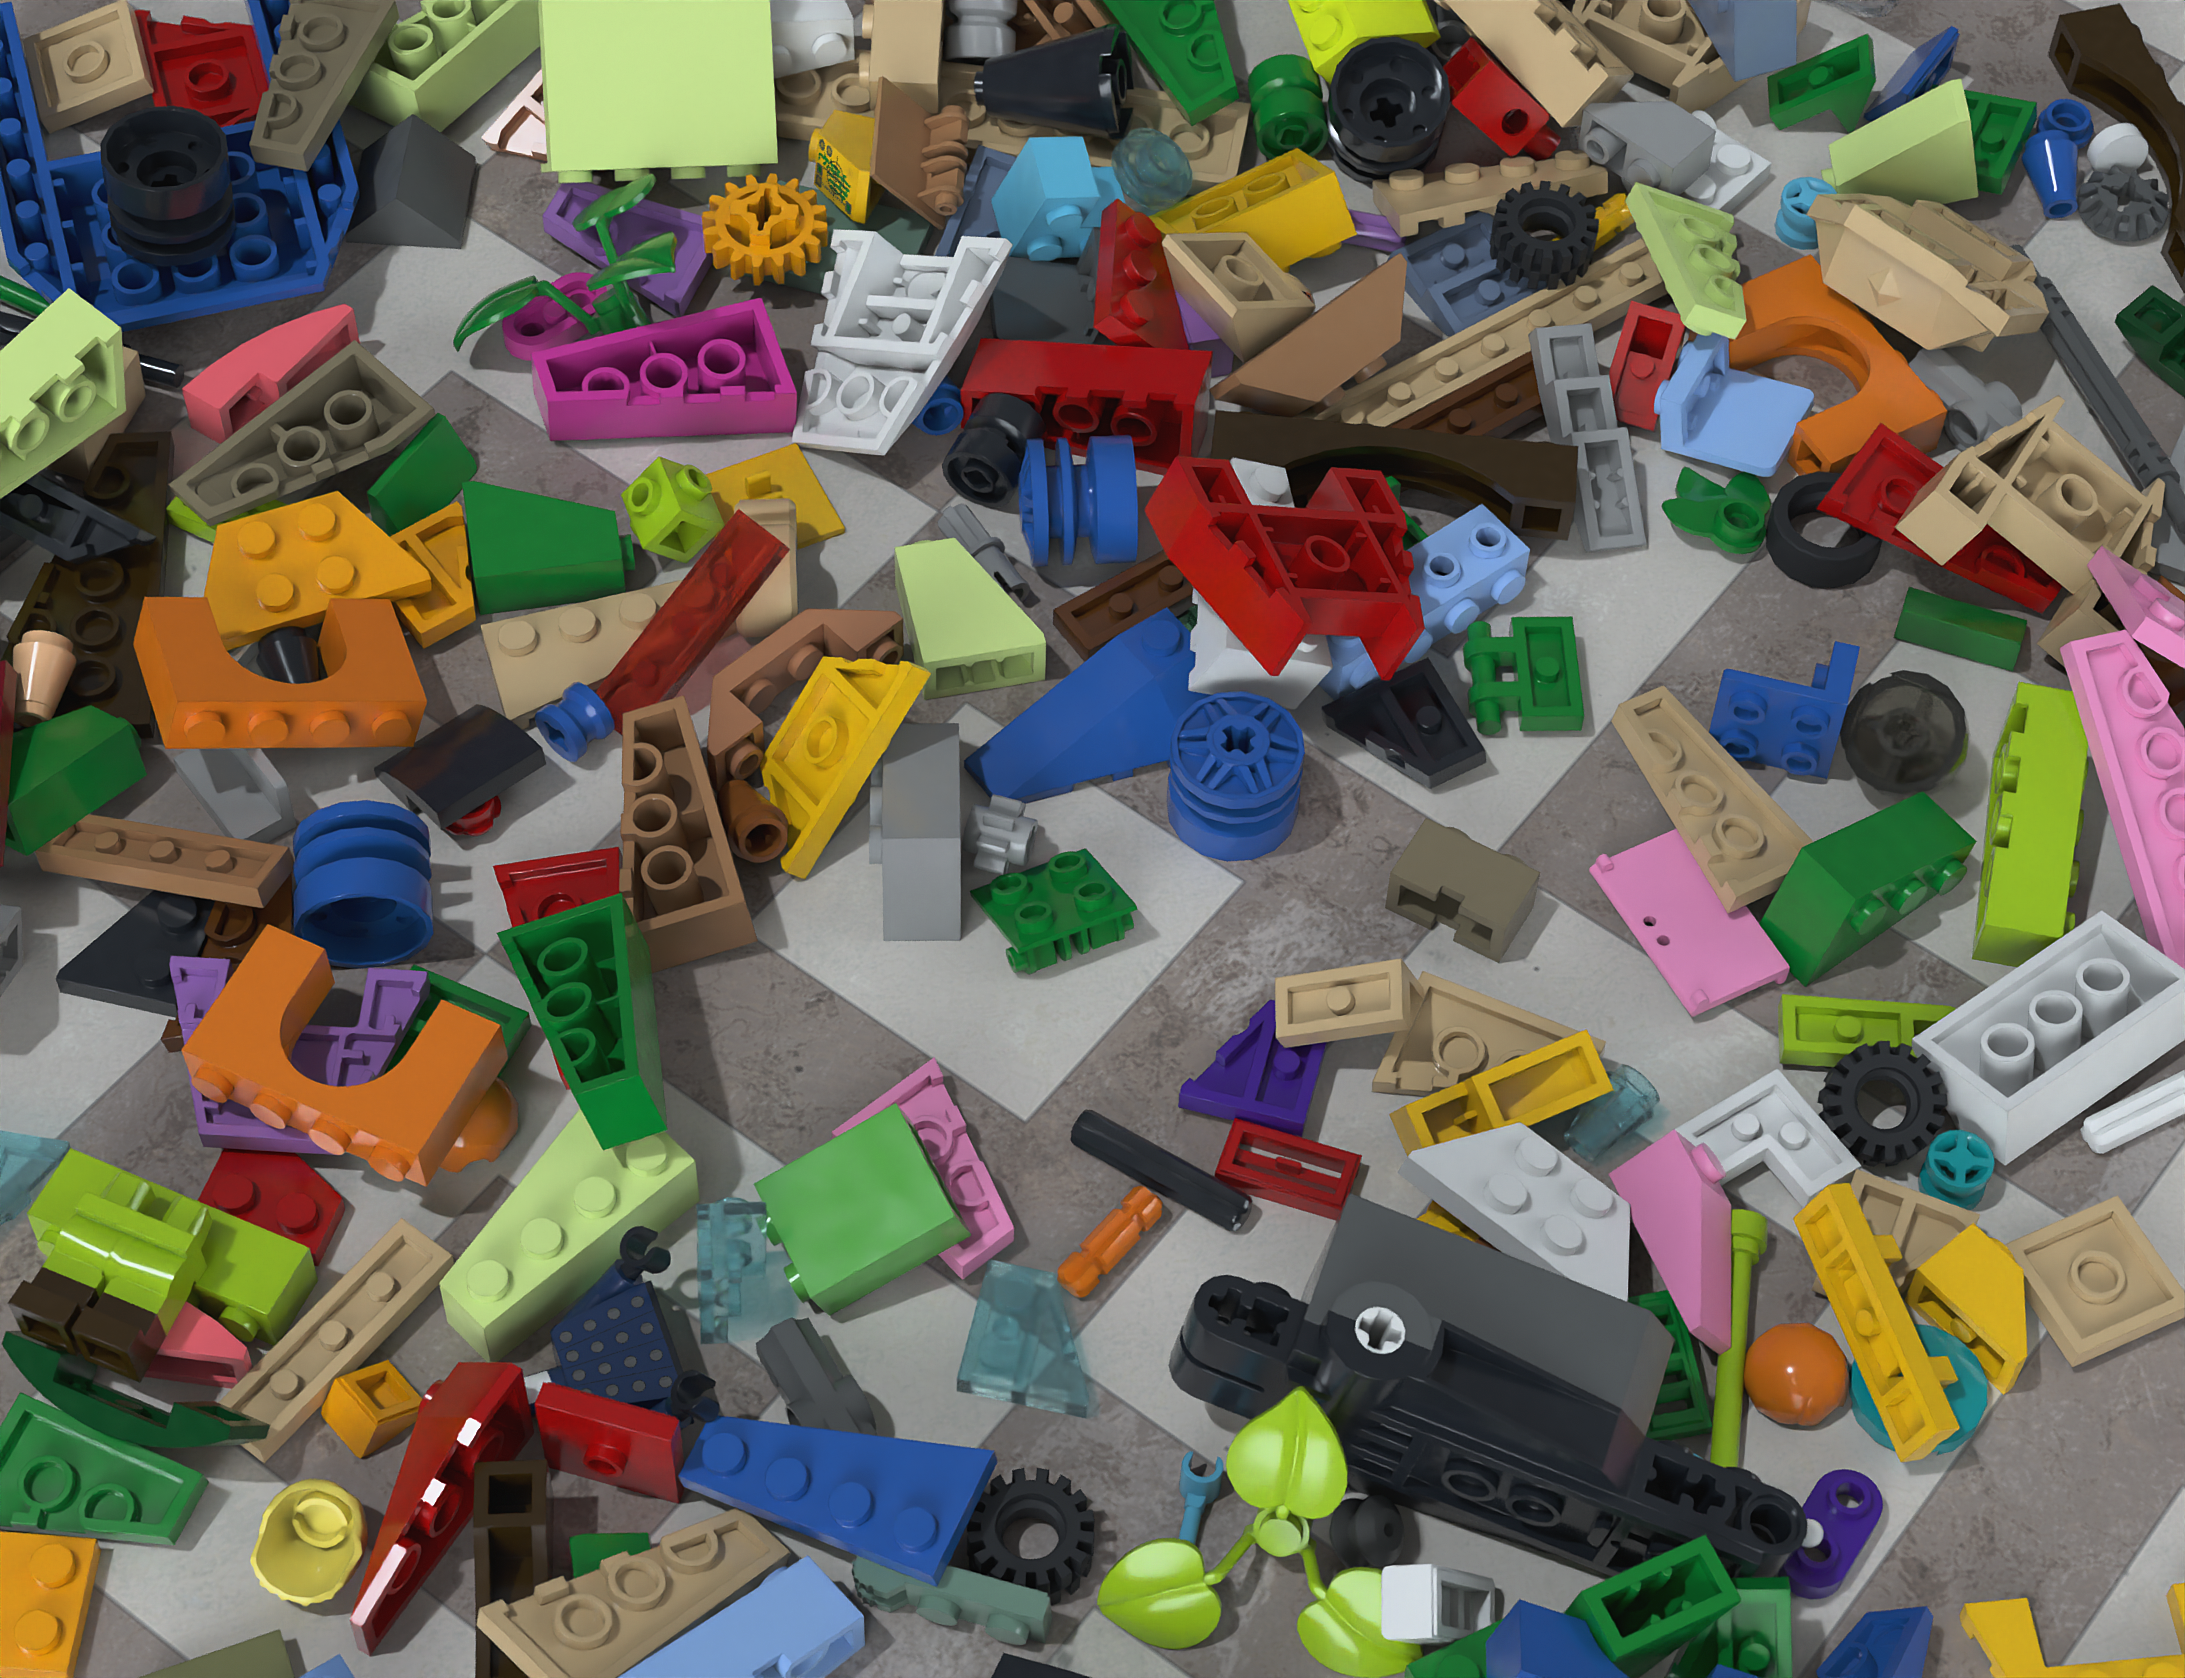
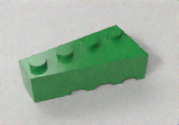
M619 893L497 932L572 1094L602 1150L668 1130L650 951L623 894Z

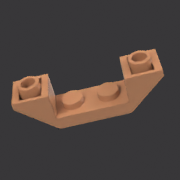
M806 608L714 675L707 739L708 770L713 789L719 792L721 787L727 782L745 779L758 768L765 753L763 721L756 715L767 709L778 694L797 680L803 681L811 677L823 656L842 657L852 662L858 658L875 659L885 664L897 665L901 657L904 656L903 618L895 611Z

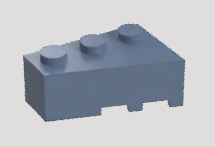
M1688 0L1734 82L1797 65V0Z

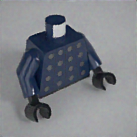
M635 1226L629 1229L622 1237L620 1243L622 1259H617L565 1314L561 1322L551 1329L550 1336L557 1367L524 1377L532 1418L537 1417L535 1401L543 1382L555 1383L677 1417L680 1423V1430L694 1424V1418L702 1422H710L718 1417L720 1411L719 1403L707 1396H701L703 1392L713 1388L716 1385V1381L693 1369L683 1372L652 1281L642 1283L643 1277L641 1274L644 1271L651 1274H659L665 1271L671 1262L669 1251L658 1246L650 1249L645 1255L649 1244L658 1237V1232L643 1226Z

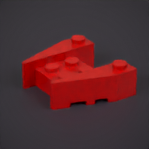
M1176 456L1144 509L1168 558L1270 676H1279L1306 634L1359 636L1381 679L1390 681L1425 629L1420 597L1411 594L1409 576L1414 570L1412 552L1406 551L1403 548L1402 537L1408 530L1406 517L1381 471L1331 467L1305 508L1263 506L1251 504L1229 460Z

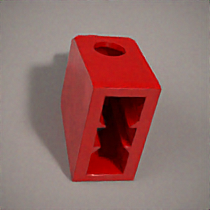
M1471 36L1443 66L1448 76L1450 103L1509 156L1513 157L1523 149L1535 161L1546 160L1557 149L1561 141V137L1546 124L1551 114L1495 57Z

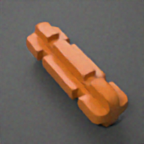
M1145 1186L1134 1187L1120 1201L1123 1207L1121 1209H1113L1079 1245L1082 1251L1080 1253L1072 1252L1058 1267L1057 1281L1062 1288L1068 1290L1074 1297H1086L1100 1282L1098 1279L1099 1274H1108L1140 1240L1141 1237L1138 1233L1140 1231H1148L1161 1217L1162 1201Z

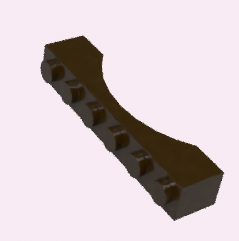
M2121 3L2059 15L2048 56L2069 93L2095 105L2119 123H2129L2136 126L2148 144V154L2155 162L2166 186V192L2169 195L2168 232L2160 253L2185 294V105L2175 97L2166 81L2162 66L2152 58L2143 42L2139 27L2136 24H2132Z
M1216 410L1210 458L1231 461L1234 457L1285 468L1292 498L1316 491L1331 467L1378 470L1383 473L1385 479L1393 476L1403 488L1425 491L1454 501L1470 510L1483 504L1516 536L1568 541L1576 504L1578 446L1555 444L1546 441L1532 442L1502 439L1486 435L1472 436L1442 433L1426 429L1412 430L1382 427L1366 423L1352 424L1321 421L1306 417L1291 418L1261 415L1246 411Z
M547 1459L475 1462L473 1508L476 1627L475 1678H529L476 1623L479 1608L501 1599L504 1600L506 1605L534 1595L535 1586L553 1580L554 1494Z

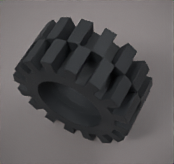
M1541 181L1539 190H1534L1532 183L1527 182L1521 184L1520 194L1512 188L1506 192L1505 200H1499L1496 206L1490 238L1491 259H1497L1496 268L1501 273L1511 269L1509 280L1518 284L1522 277L1528 278L1527 288L1537 289L1538 281H1546L1547 290L1557 289L1559 279L1567 287L1575 283L1576 274L1582 278L1587 273L1588 266L1591 265L1599 229V218L1595 219L1596 209L1593 204L1585 206L1586 196L1578 192L1573 197L1569 196L1570 186L1560 184L1558 191L1550 190L1551 181ZM1547 230L1559 235L1563 239L1543 241L1531 237L1526 231Z
M1878 1041L1873 1046H1868L1866 1043L1855 1048L1828 1072L1823 1080L1825 1086L1819 1091L1817 1103L1823 1104V1111L1818 1116L1828 1125L1830 1130L1855 1158L1864 1159V1166L1875 1167L1879 1163H1885V1167L1897 1165L1905 1159L1909 1160L1936 1138L1934 1134L1942 1128L1945 1116L1941 1115V1110L1947 1106V1094L1939 1093L1938 1086L1943 1083L1939 1071L1932 1075L1926 1067L1931 1061L1924 1054L1918 1058L1910 1054L1913 1047L1903 1043L1895 1048L1890 1047V1041ZM1872 1080H1885L1893 1083L1901 1090L1906 1100V1114L1898 1126L1881 1129L1865 1121L1859 1112L1857 1103L1859 1091L1865 1083Z
M1025 1468L1012 1470V1482L1009 1484L1005 1483L1001 1474L990 1480V1493L988 1494L983 1491L967 1524V1556H969L971 1572L1048 1593L1051 1606L1060 1603L1061 1590L1065 1589L1072 1595L1080 1588V1576L1082 1575L1087 1578L1091 1569L1092 1556H1094L1095 1519L1093 1510H1087V1497L1081 1489L1072 1495L1071 1480L1063 1475H1060L1055 1484L1049 1483V1470L1037 1468L1036 1480H1026ZM1023 1518L1041 1519L1047 1521L1055 1529L1058 1535V1543L1053 1551L1045 1557L1037 1559L1017 1557L1004 1544L1003 1535L1007 1527L1012 1522Z

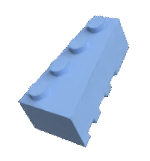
M807 1555L790 1567L783 1566L773 1571L763 1580L758 1588L618 1678H825L865 1646L864 1615Z

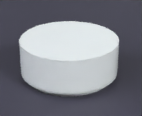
M2119 123L2105 128L2092 140L2088 148L2087 157L2095 171L2106 174L2115 165L2123 173L2131 174L2145 161L2148 154V144L2136 126L2129 123Z

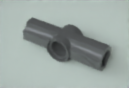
M791 1317L772 1326L769 1332L756 1343V1351L760 1362L765 1367L771 1382L786 1403L785 1410L790 1425L878 1436L873 1412L862 1389L851 1375L843 1377L809 1318L794 1319Z

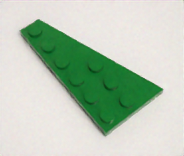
M1097 0L1114 24L1121 25L1120 32H1126L1129 44L1191 126L1240 98L1214 0Z

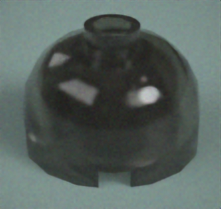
M1907 670L1892 672L1890 677L1881 678L1874 684L1869 682L1857 691L1848 704L1840 731L1841 744L1845 750L1846 760L1856 776L1863 783L1882 795L1907 799L1922 791L1928 796L1933 795L1953 782L1967 761L1971 734L1967 713L1951 689L1929 674Z

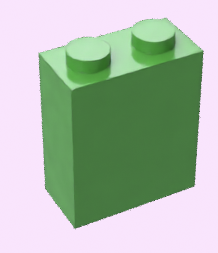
M897 1103L754 1183L764 1204L763 1207L755 1211L758 1221L774 1246L783 1242L792 1260V1263L783 1267L791 1287L802 1303L812 1299L828 1316L972 1236L916 1127Z

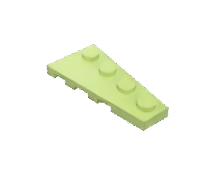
M1635 182L1625 202L1633 216L1637 230L1641 233L1651 254L1650 257L1663 278L1665 288L1679 311L1682 323L1693 332L1703 336H1710L1712 333H1716L1735 340L1747 320L1743 288L1735 282L1740 274L1739 261L1732 258V254L1737 248L1736 236L1729 233L1734 225L1733 214Z

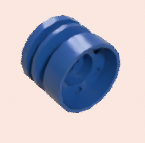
M1130 435L1090 436L1085 464L1076 465L1073 463L1071 448L1067 438H1057L1055 465L1046 466L1042 438L1026 439L1025 456L1018 475V498L1021 534H1023L1028 546L1032 567L1048 566L1049 539L1055 538L1059 540L1062 565H1072L1076 541L1079 537H1088L1091 554L1096 564L1136 563L1138 549V501L1132 437Z
M1245 691L1220 692L1194 702L1178 718L1171 736L1170 773L1168 776L1166 800L1169 823L1182 842L1199 854L1226 862L1253 860L1275 851L1291 835L1298 815L1301 791L1300 781L1303 774L1302 766L1305 757L1301 728L1289 711L1270 698Z
M370 800L340 802L316 810L301 821L293 836V852L295 857L293 873L297 886L294 892L295 936L325 948L330 965L356 969L386 967L408 960L426 948L434 933L433 897L429 883L432 877L430 862L431 840L428 826L415 813L395 804Z

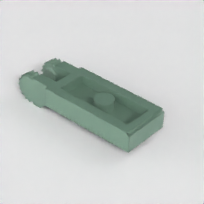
M857 1555L856 1561H852L853 1569H851L852 1576H854V1583H856L857 1596L862 1598L863 1604L868 1603L870 1607L876 1605L878 1610L892 1613L909 1604L917 1607L916 1612L921 1617L941 1625L954 1626L957 1624L958 1619L985 1626V1632L989 1636L1008 1644L1024 1645L1027 1639L1046 1643L1052 1623L1051 1602L1048 1593L947 1565L938 1586L935 1587Z

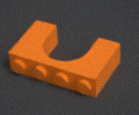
M1811 254L1740 284L1743 288L1747 321L1735 340L1729 338V368L1745 371L1776 357L1787 355L1809 356L1823 360L1838 368L1850 379L1857 390V394L1852 398L1796 423L1793 444L1790 447L1787 462L1799 476L1814 472L1842 474L1880 422L1924 454L1937 449L1948 412L1941 398L1935 391L1927 388L1909 367L1904 355L1900 351L1894 350L1878 332L1867 313L1860 311L1851 300L1823 283L1821 265ZM1690 330L1688 340L1694 341L1698 334Z
M144 597L133 646L165 749L414 746L427 704V698L390 599L330 598L317 643L328 678L311 683L296 684L264 678L249 671L235 661L221 641L207 597Z
M267 924L181 1050L191 1076L192 1085L201 1094L213 1101L225 1103L230 1099L250 1108L251 1112L259 1120L271 1127L283 1129L288 1125L308 1134L315 1144L332 1154L342 1155L346 1151L367 1160L376 1172L390 1180L402 1181L405 1177L427 1187L508 1060L501 1025L445 1000H441L404 1058L383 1076L367 1083L353 1086H331L313 1081L292 1066L291 1056L299 1036L335 984L325 948Z

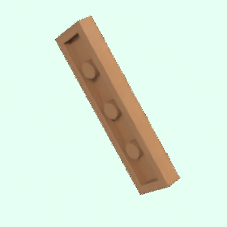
M88 814L35 851L42 871L264 908L293 871L294 864L290 848L286 846Z

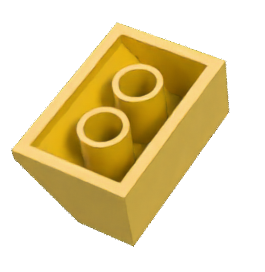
M1298 148L1148 216L1156 228L1160 230L1162 240H1164L1167 234L1246 232L1284 273L1290 271L1289 265L1307 257L1320 258L1336 252L1342 246L1341 241L1357 234L1335 171Z

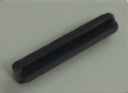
M1084 1110L1071 1130V1142L1073 1145L1230 1231H1238L1248 1219L1253 1202L1249 1195L1094 1110Z

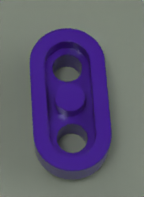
M1838 1469L1822 1476L1802 1506L1806 1519L1817 1521L1823 1528L1824 1535L1822 1541L1817 1546L1811 1548H1816L1823 1552L1827 1560L1823 1562L1810 1560L1804 1553V1550L1808 1547L1801 1545L1783 1569L1779 1571L1778 1577H1789L1790 1592L1799 1597L1823 1599L1834 1594L1843 1584L1877 1526L1883 1509L1881 1493L1870 1478L1854 1470ZM1841 1494L1849 1495L1858 1502L1859 1506L1855 1508L1845 1507L1838 1501L1836 1496Z

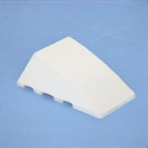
M834 229L830 247L837 252L834 271L825 272L821 294L828 299L824 322L814 326L811 346L818 350L815 368L805 372L796 416V425L794 426L791 442L803 448L884 456L918 416L952 368L985 310L1004 270L1013 244L1006 238L962 236L954 257L907 255L901 253L876 231Z

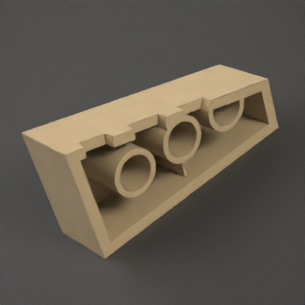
M874 0V5H863L862 38L872 40L871 54L860 53L859 88H869L871 111H874L876 107L878 79L884 76L927 112H939L943 55L941 39H944L945 0Z
M1434 0L1445 10L1449 11L1452 9L1465 22L1463 26L1465 31L1484 48L1490 49L1503 63V66L1562 127L1580 126L1583 110L1590 103H1609L1635 75L1559 0Z

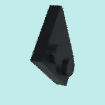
M1428 657L1395 672L1390 681L1380 679L1321 707L1323 721L1328 728L1429 789L1486 763L1484 747Z
M153 890L59 970L55 979L60 993L176 1018L178 1006L169 966L171 956H201L208 938L204 929L216 900Z

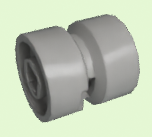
M945 0V14L954 20V24L944 29L943 61L984 66L987 59L1015 52L1016 32L1007 26V22L1016 16L1017 0Z

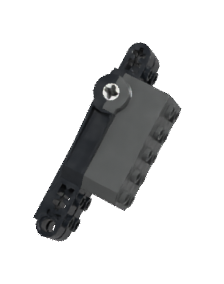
M1349 1193L1308 1279L1301 1300L1292 1298L1285 1289L1273 1283H1254L1244 1278L1227 1274L1214 1276L1204 1282L1195 1294L1184 1324L1170 1353L1169 1370L1173 1381L1180 1390L1194 1398L1250 1420L1276 1405L1296 1387H1304L1324 1410L1340 1439L1348 1467L1347 1489L1369 1496L1382 1495L1389 1498L1396 1505L1544 1553H1554L1610 1576L1620 1574L1706 1535L1730 1578L1776 1577L1779 1571L1783 1569L1800 1548L1807 1535L1808 1521L1804 1510L1791 1495L1761 1482L1760 1478L1751 1471L1739 1467L1724 1468L1694 1456L1689 1448L1680 1443L1669 1440L1656 1441L1646 1437L1675 1340L1650 1310Z

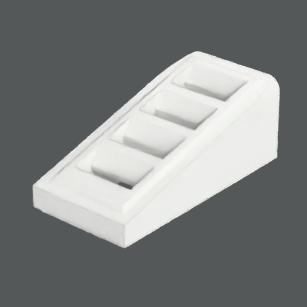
M1434 1564L1391 1565L1385 1567L1382 1571L1381 1631L1386 1639L1445 1647L1495 1623V1582L1493 1578Z

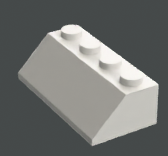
M2101 910L1912 1039V1050L1917 1058L1924 1054L1931 1061L1926 1067L1932 1075L1939 1071L1943 1079V1083L1938 1086L1939 1093L1947 1094V1106L1945 1108L1957 1129L1979 1136L1988 1144L1994 1158L2003 1165H2007L2185 1040V969Z

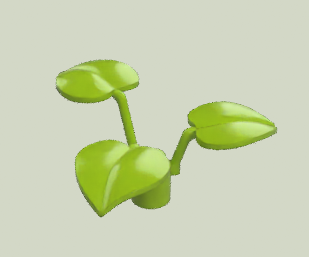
M1302 1386L1296 1387L1276 1405L1247 1422L1237 1432L1231 1442L1226 1460L1228 1478L1239 1496L1250 1505L1258 1507L1254 1523L1245 1526L1240 1539L1219 1564L1212 1570L1205 1572L1203 1556L1197 1546L1190 1541L1178 1538L1154 1539L1136 1546L1113 1565L1104 1577L1097 1597V1605L1101 1613L1139 1640L1163 1649L1191 1647L1209 1637L1221 1616V1599L1211 1585L1221 1582L1250 1546L1258 1543L1266 1552L1274 1556L1284 1557L1296 1553L1302 1555L1309 1589L1318 1599L1309 1603L1301 1610L1297 1619V1631L1307 1651L1319 1663L1341 1674L1363 1678H1378L1401 1673L1406 1670L1408 1664L1424 1656L1422 1644L1389 1640L1382 1635V1570L1369 1567L1348 1568L1336 1574L1328 1588L1321 1580L1315 1554L1317 1542L1310 1537L1313 1520L1328 1516L1343 1499L1348 1483V1467L1342 1444L1330 1419L1312 1395Z

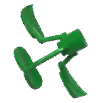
M654 174L640 177L624 187L614 189L602 195L584 208L572 223L576 231H582L596 224L598 235L609 262L608 266L595 273L586 282L589 291L610 284L614 287L598 296L592 302V306L596 310L593 316L589 315L548 281L541 280L538 282L535 275L529 276L490 293L466 314L454 336L453 345L456 351L459 352L463 342L469 335L517 312L534 297L538 296L552 298L581 321L590 335L600 330L603 335L652 324L634 293L631 292L627 280L653 274L675 273L674 252L677 238L672 231H668L639 243L618 257L609 227L614 216L633 208L649 194L656 182Z

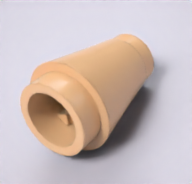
M33 630L26 632L22 637L21 643L13 648V669L18 673L14 722L18 725L28 728L48 721L54 716L77 663L76 657L72 654L73 643L68 638L50 631Z

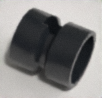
M989 393L979 400L965 424L964 432L958 435L942 463V469L949 485L962 497L985 507H1001L1009 503L1018 488V475L1025 456L1026 439L1042 438L1044 443L1047 437V428L1040 414L1028 403L1004 393Z

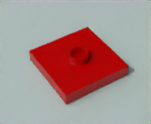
M543 1382L535 1401V1410L544 1458L547 1459L549 1468L669 1502L680 1503L685 1487L682 1485L678 1475L685 1462L680 1423L677 1417L555 1383Z

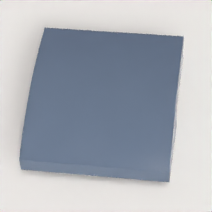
M1477 212L1465 218V224L1440 229L1392 251L1388 258L1389 260L1401 252L1407 261L1405 291L1425 315L1448 337L1547 287L1546 281H1538L1537 289L1527 288L1528 278L1522 277L1517 284L1509 280L1511 269L1501 273L1496 268L1497 259H1491L1490 255L1493 219L1489 213Z

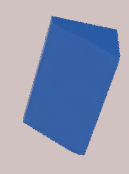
M1950 26L1914 50L1864 112V118L1872 122L1929 92L1932 84L1938 85L1951 68L1960 35L1958 33L1959 29Z

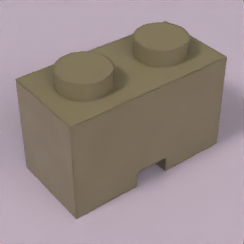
M1425 818L1390 872L1385 908L1429 930L1438 921L1456 930L1453 938L1454 942L1499 963L1534 907L1540 872L1528 867L1524 861L1516 856L1501 854L1472 840L1466 833L1457 828L1445 827Z

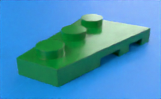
M21 1392L0 1426V1530L175 1545L209 1484V1481L200 1472L135 1443L101 1433L77 1421L65 1412Z

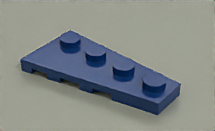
M718 1415L713 1421L705 1423L678 1477L685 1488L937 1587L998 1460L994 1450Z

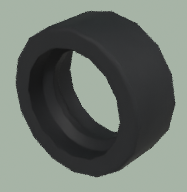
M1814 472L1797 476L1781 487L1772 504L1766 528V548L1774 564L1786 575L1811 587L1837 588L1854 584L1871 571L1882 545V539L1856 527L1854 528L1861 539L1853 545L1840 548L1819 546L1807 541L1794 530L1791 520L1795 517L1811 512L1824 513L1816 508L1841 476L1840 473Z

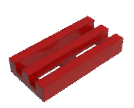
M1234 1118L1214 1177L1246 1194L1336 1221L1349 1193H1352L1355 1178H1357L1360 1170L1362 1155ZM1240 1144H1244L1250 1147H1254L1297 1161H1301L1334 1172L1341 1173V1177L1337 1178L1334 1176H1330L1324 1173L1302 1167V1164L1300 1162L1286 1159L1278 1156L1276 1159H1273L1267 1156L1240 1149L1239 1146Z

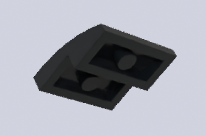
M476 704L416 741L413 747H407L374 768L376 777L410 811L419 807L443 830L546 765L543 748L525 731L495 710Z

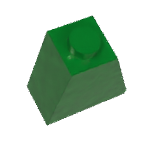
M477 481L462 482L480 615L579 603L626 592L624 572L635 571V560L631 534L619 535L615 511Z
M89 705L14 732L5 845L25 856H29L85 816L145 777L147 773L139 753V749L142 746L141 739L131 723L122 717L116 718Z
M1703 1535L1582 1590L1563 1614L1585 1620L1596 1643L1606 1657L1630 1678H1639L1738 1605L1742 1599L1707 1536Z

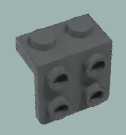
M1093 227L1077 265L1008 257L1000 279L989 299L993 339L1116 345L1093 327L1101 228Z

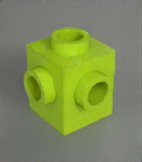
M658 456L621 494L631 519V530L639 539L642 549L685 564L725 526L711 494L712 485L709 479L700 469L693 465H682Z

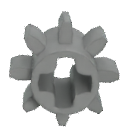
M993 794L990 807L974 804L966 823L962 843L964 851L977 854L974 867L1003 875L1009 873L1011 863L1022 866L1027 865L1034 847L1038 821L1023 816L1026 803Z

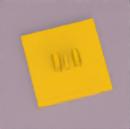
M796 443L706 474L712 485L711 494L725 524L714 538L733 572L734 507L740 500L790 498L796 504L797 550L845 533L844 525Z

